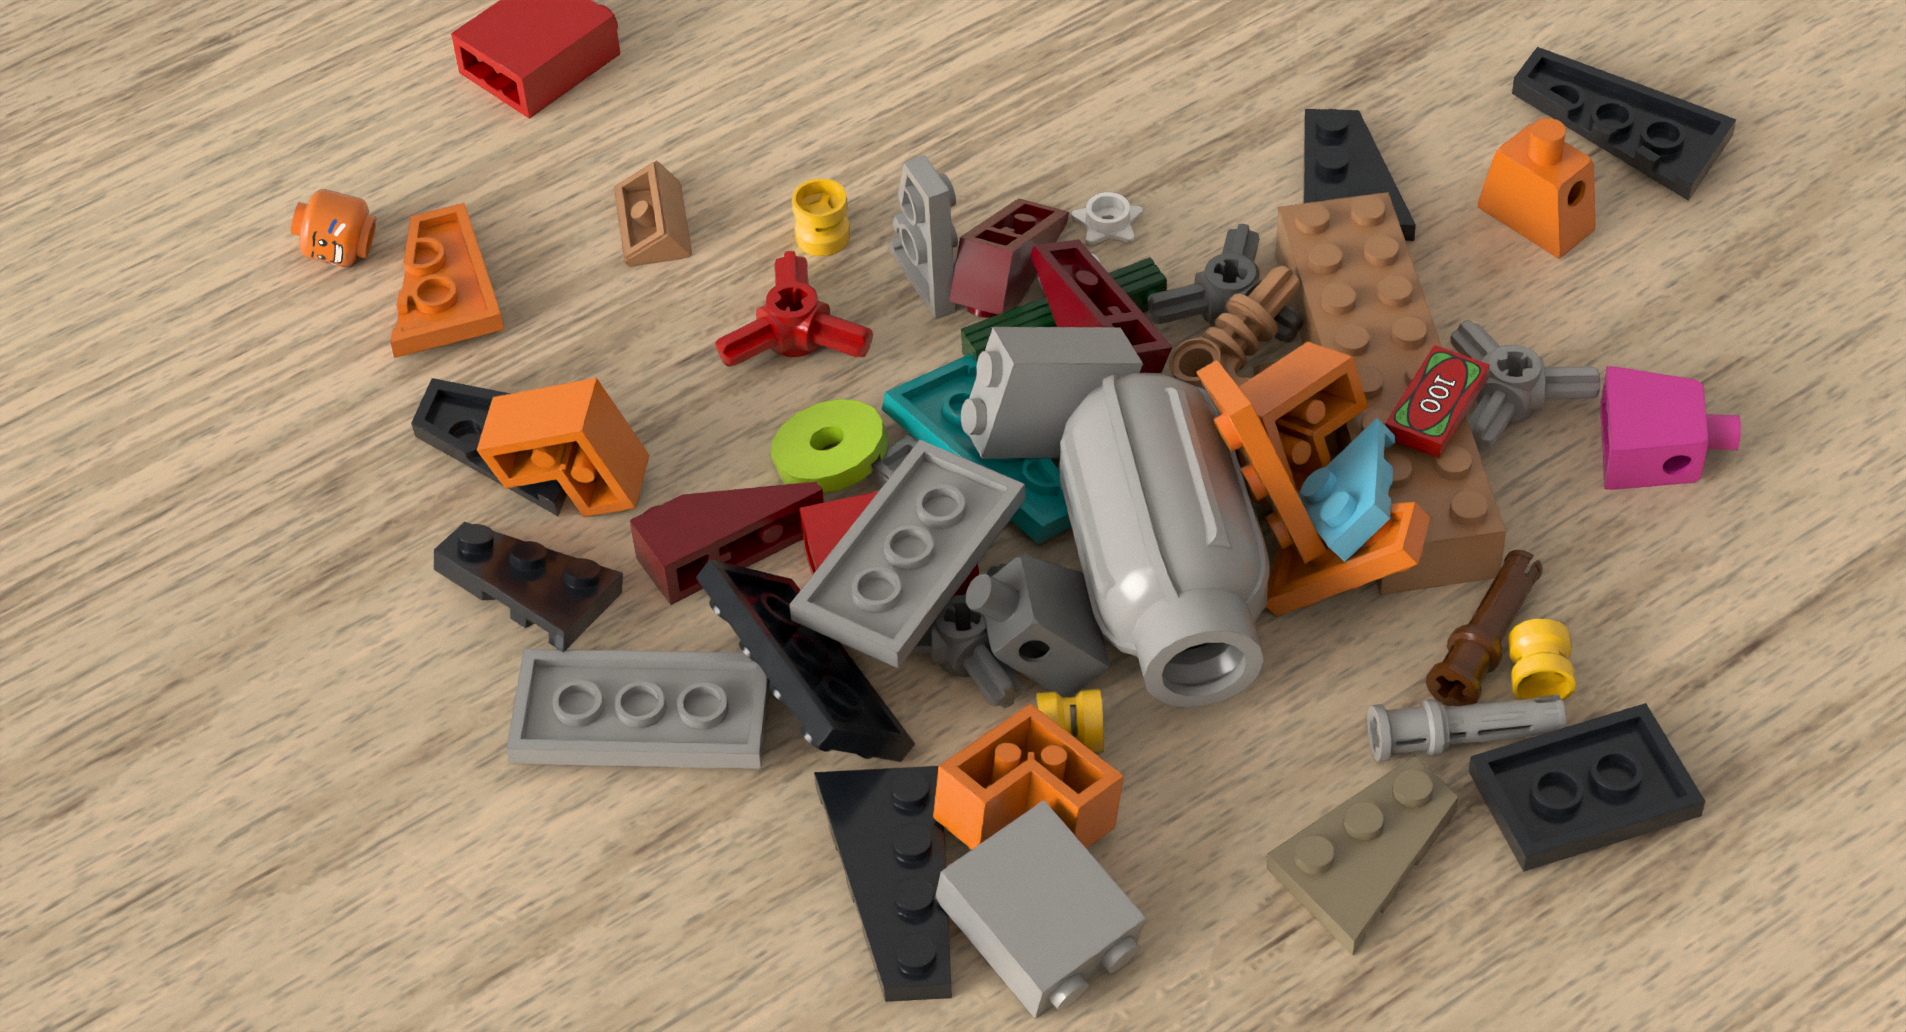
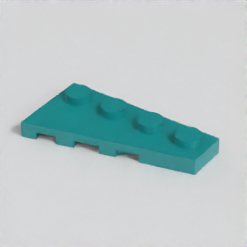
M971 354L885 392L882 410L916 440L925 441L1024 483L1025 501L1010 520L1037 544L1072 528L1060 482V471L1050 458L982 459L970 436L964 432L961 423V410L965 400L970 397L977 376V361Z

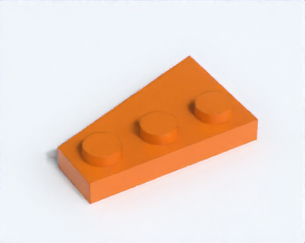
M465 203L411 216L403 261L405 269L403 287L398 292L396 304L398 310L396 328L392 329L390 341L394 358L504 330L501 312Z
M1218 360L1196 371L1220 415L1213 419L1219 433L1230 451L1233 452L1238 449L1247 464L1239 468V471L1256 501L1265 497L1273 512L1264 517L1280 548L1284 549L1292 545L1305 564L1326 553L1327 550L1251 402Z
M1416 502L1391 504L1390 520L1345 562L1328 547L1320 535L1319 537L1327 552L1306 564L1292 545L1281 549L1278 545L1268 579V603L1266 607L1274 615L1280 616L1301 607L1312 606L1320 600L1347 590L1358 589L1366 583L1390 574L1410 569L1419 563L1431 517Z

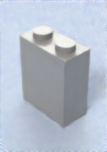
M993 327L986 349L978 357L977 376L970 397L965 400L962 406L961 423L963 430L970 436L982 459L1060 458V442L1066 423L1083 399L1091 391L1103 385L1104 378L1114 374L1123 377L1140 373L1143 363L1121 328Z
M1045 800L943 869L940 873L935 900L1034 1018L1053 1005L1058 1011L1069 1007L1089 987L1087 980L1104 968L1111 974L1131 961L1140 950L1137 942L1146 920L1141 911Z

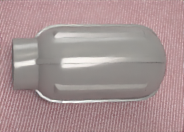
M1134 373L1123 377L1114 374L1104 378L1103 385L1091 391L1077 406L1066 423L1060 442V482L1094 617L1103 635L1121 652L1138 657L1147 692L1159 702L1176 707H1203L1225 701L1245 690L1259 676L1264 663L1255 625L1260 613L1268 603L1267 592L1270 576L1267 548L1249 488L1239 471L1242 465L1237 449L1231 452L1219 433L1213 419L1220 415L1205 389L1163 373Z

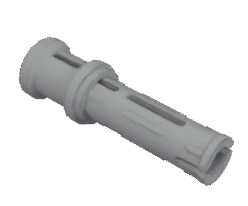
M1559 694L1532 699L1475 703L1463 706H1444L1441 701L1437 702L1435 699L1423 700L1420 707L1386 710L1382 704L1370 705L1367 715L1368 740L1376 762L1388 761L1390 755L1394 753L1425 750L1428 756H1437L1447 751L1449 745L1539 736L1566 727L1565 706Z

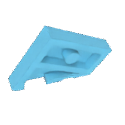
M1378 418L1362 431L1326 467L1319 468L1309 475L1303 483L1301 491L1298 493L1316 531L1328 547L1344 562L1390 520L1391 498L1388 496V491L1393 481V467L1384 459V449L1395 443V435Z

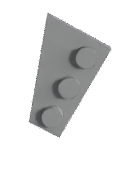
M922 155L903 163L898 191V199L903 212L894 215L892 224L896 233L900 232V236L890 239L888 250L936 320L956 312L955 303L949 301L955 270L953 248L958 246V237L951 221L950 208L956 205V196L948 176L944 173L938 174L927 157Z

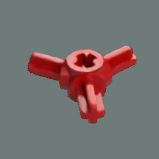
M785 251L784 257L775 260V286L768 292L766 304L757 308V320L717 339L715 342L722 362L726 366L731 367L770 348L775 353L783 356L801 357L814 352L821 345L854 357H865L872 343L873 331L868 327L830 315L829 305L818 301L817 292L809 285L808 262L806 258L796 256L795 251Z

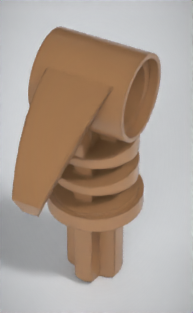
M1282 265L1273 268L1249 296L1234 294L1226 303L1228 313L1220 314L1215 320L1216 328H1208L1203 333L1202 338L1188 339L1180 343L1172 351L1169 358V368L1173 377L1205 389L1196 371L1218 360L1238 387L1250 380L1251 378L1238 376L1237 371L1247 364L1246 356H1252L1259 350L1258 341L1268 342L1277 334L1278 327L1274 317L1300 289L1301 282L1299 278L1289 268Z

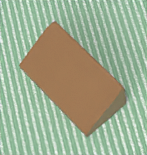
M657 160L614 186L624 261L628 266L679 260L692 255L681 184Z

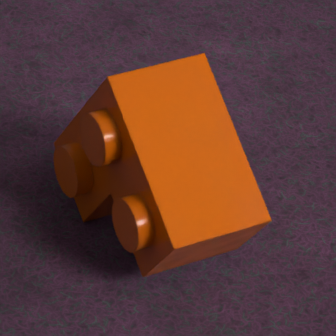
M1308 341L1239 386L1256 411L1297 494L1301 491L1302 485L1309 475L1319 468L1326 467L1331 462L1324 437L1369 408L1353 356ZM1237 449L1239 459L1243 467L1247 464L1245 463L1241 453ZM1249 490L1252 501L1270 508L1265 497L1256 501Z
M597 378L493 397L477 447L478 453L504 488L557 479L583 517L635 509L650 456Z
M1030 703L939 765L933 818L970 849H974L1045 800L1087 849L1115 828L1124 776Z

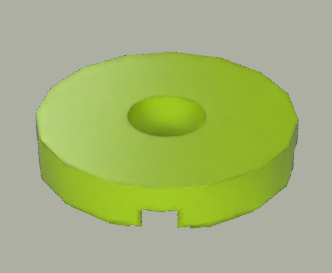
M836 399L820 402L797 412L779 428L772 440L771 458L784 484L817 481L823 489V494L840 491L861 482L873 472L871 464L877 460L879 455L881 460H883L888 451V434L883 420L876 409L859 400ZM838 444L837 446L831 449L822 450L824 447L828 445Z

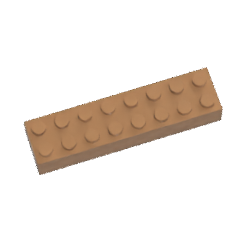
M1389 192L1278 207L1275 255L1278 265L1289 268L1301 282L1300 289L1289 301L1292 310L1301 315L1303 319V325L1299 330L1302 343L1304 344L1308 341L1353 356L1369 407L1337 429V455L1376 418L1385 425V422L1434 345L1442 347ZM1464 417L1440 458L1397 442L1384 449V459L1393 467V481L1388 491L1391 504L1416 502L1431 519L1419 563L1404 572H1396L1377 579L1376 582L1380 595L1495 579L1501 568L1506 529L1467 417Z

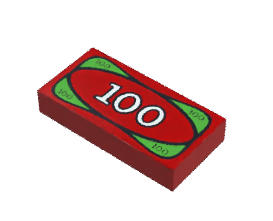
M1434 345L1385 422V426L1395 435V442L1440 458L1486 383L1490 365Z

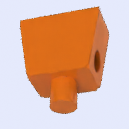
M1541 118L1533 124L1526 126L1501 145L1495 152L1478 200V208L1560 259L1595 231L1594 163L1588 155L1564 141L1566 128L1562 122L1553 118Z

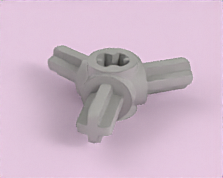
M1470 320L1460 323L1458 329L1450 336L1451 345L1460 354L1490 365L1488 379L1476 397L1478 406L1468 420L1479 451L1483 450L1484 447H1493L1508 423L1524 421L1535 410H1542L1545 399L1596 398L1599 395L1600 374L1599 370L1595 367H1544L1543 358L1539 357L1531 349L1520 345L1499 346L1479 324L1473 323Z

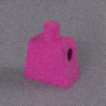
M1606 366L1600 400L1604 489L1617 490L1694 483L1701 479L1707 449L1738 450L1741 435L1740 416L1706 414L1704 385L1698 380Z

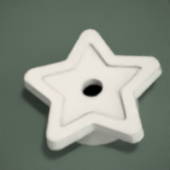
M1104 192L1090 198L1086 208L1072 211V218L1075 222L1087 228L1086 241L1090 246L1108 239L1129 244L1134 241L1131 225L1142 216L1143 208L1141 206H1130L1128 200L1120 194Z

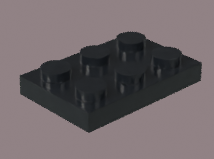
M1646 703L1470 757L1468 772L1523 872L1701 817L1705 805V799Z

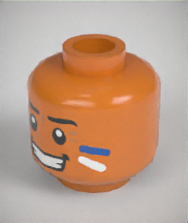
M320 189L311 196L308 204L298 202L292 218L291 234L300 236L299 247L305 257L340 267H350L357 261L358 257L367 258L373 242L377 218L376 216L369 215V208L365 200L328 189Z

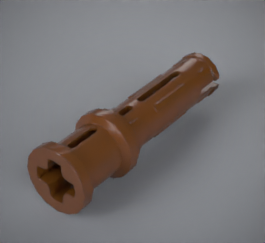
M1524 550L1510 551L1469 623L1456 628L1449 636L1446 656L1441 663L1435 664L1426 675L1425 683L1428 691L1439 702L1441 701L1446 706L1473 705L1480 699L1482 692L1481 682L1487 673L1493 672L1499 666L1502 660L1501 641L1535 582L1542 575L1543 567L1539 560L1532 564L1528 573H1524L1529 562L1534 557L1533 554Z

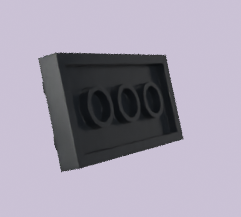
M709 559L696 576V579L711 598L709 601L710 607L720 618L727 621L740 638L739 647L742 652L761 667L771 681L769 688L773 695L792 710L802 724L800 731L803 737L811 745L825 752L836 750L857 754L865 759H872L874 757L901 762L914 747V741L841 643L791 620L790 603L801 591L794 580Z

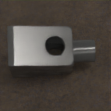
M1021 555L1011 560L992 577L987 574L976 576L968 586L966 604L970 609L984 615L991 651L996 658L1046 689L1056 691L1062 697H1072L1110 667L1102 631L1094 617L1082 572L1027 555Z

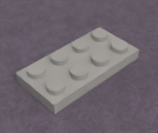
M919 440L790 603L791 620L893 667L899 668L1025 501V484Z
M524 649L507 743L510 764L761 769L770 692L769 684L771 681L756 662L752 661L744 653L567 649L563 653L559 649Z

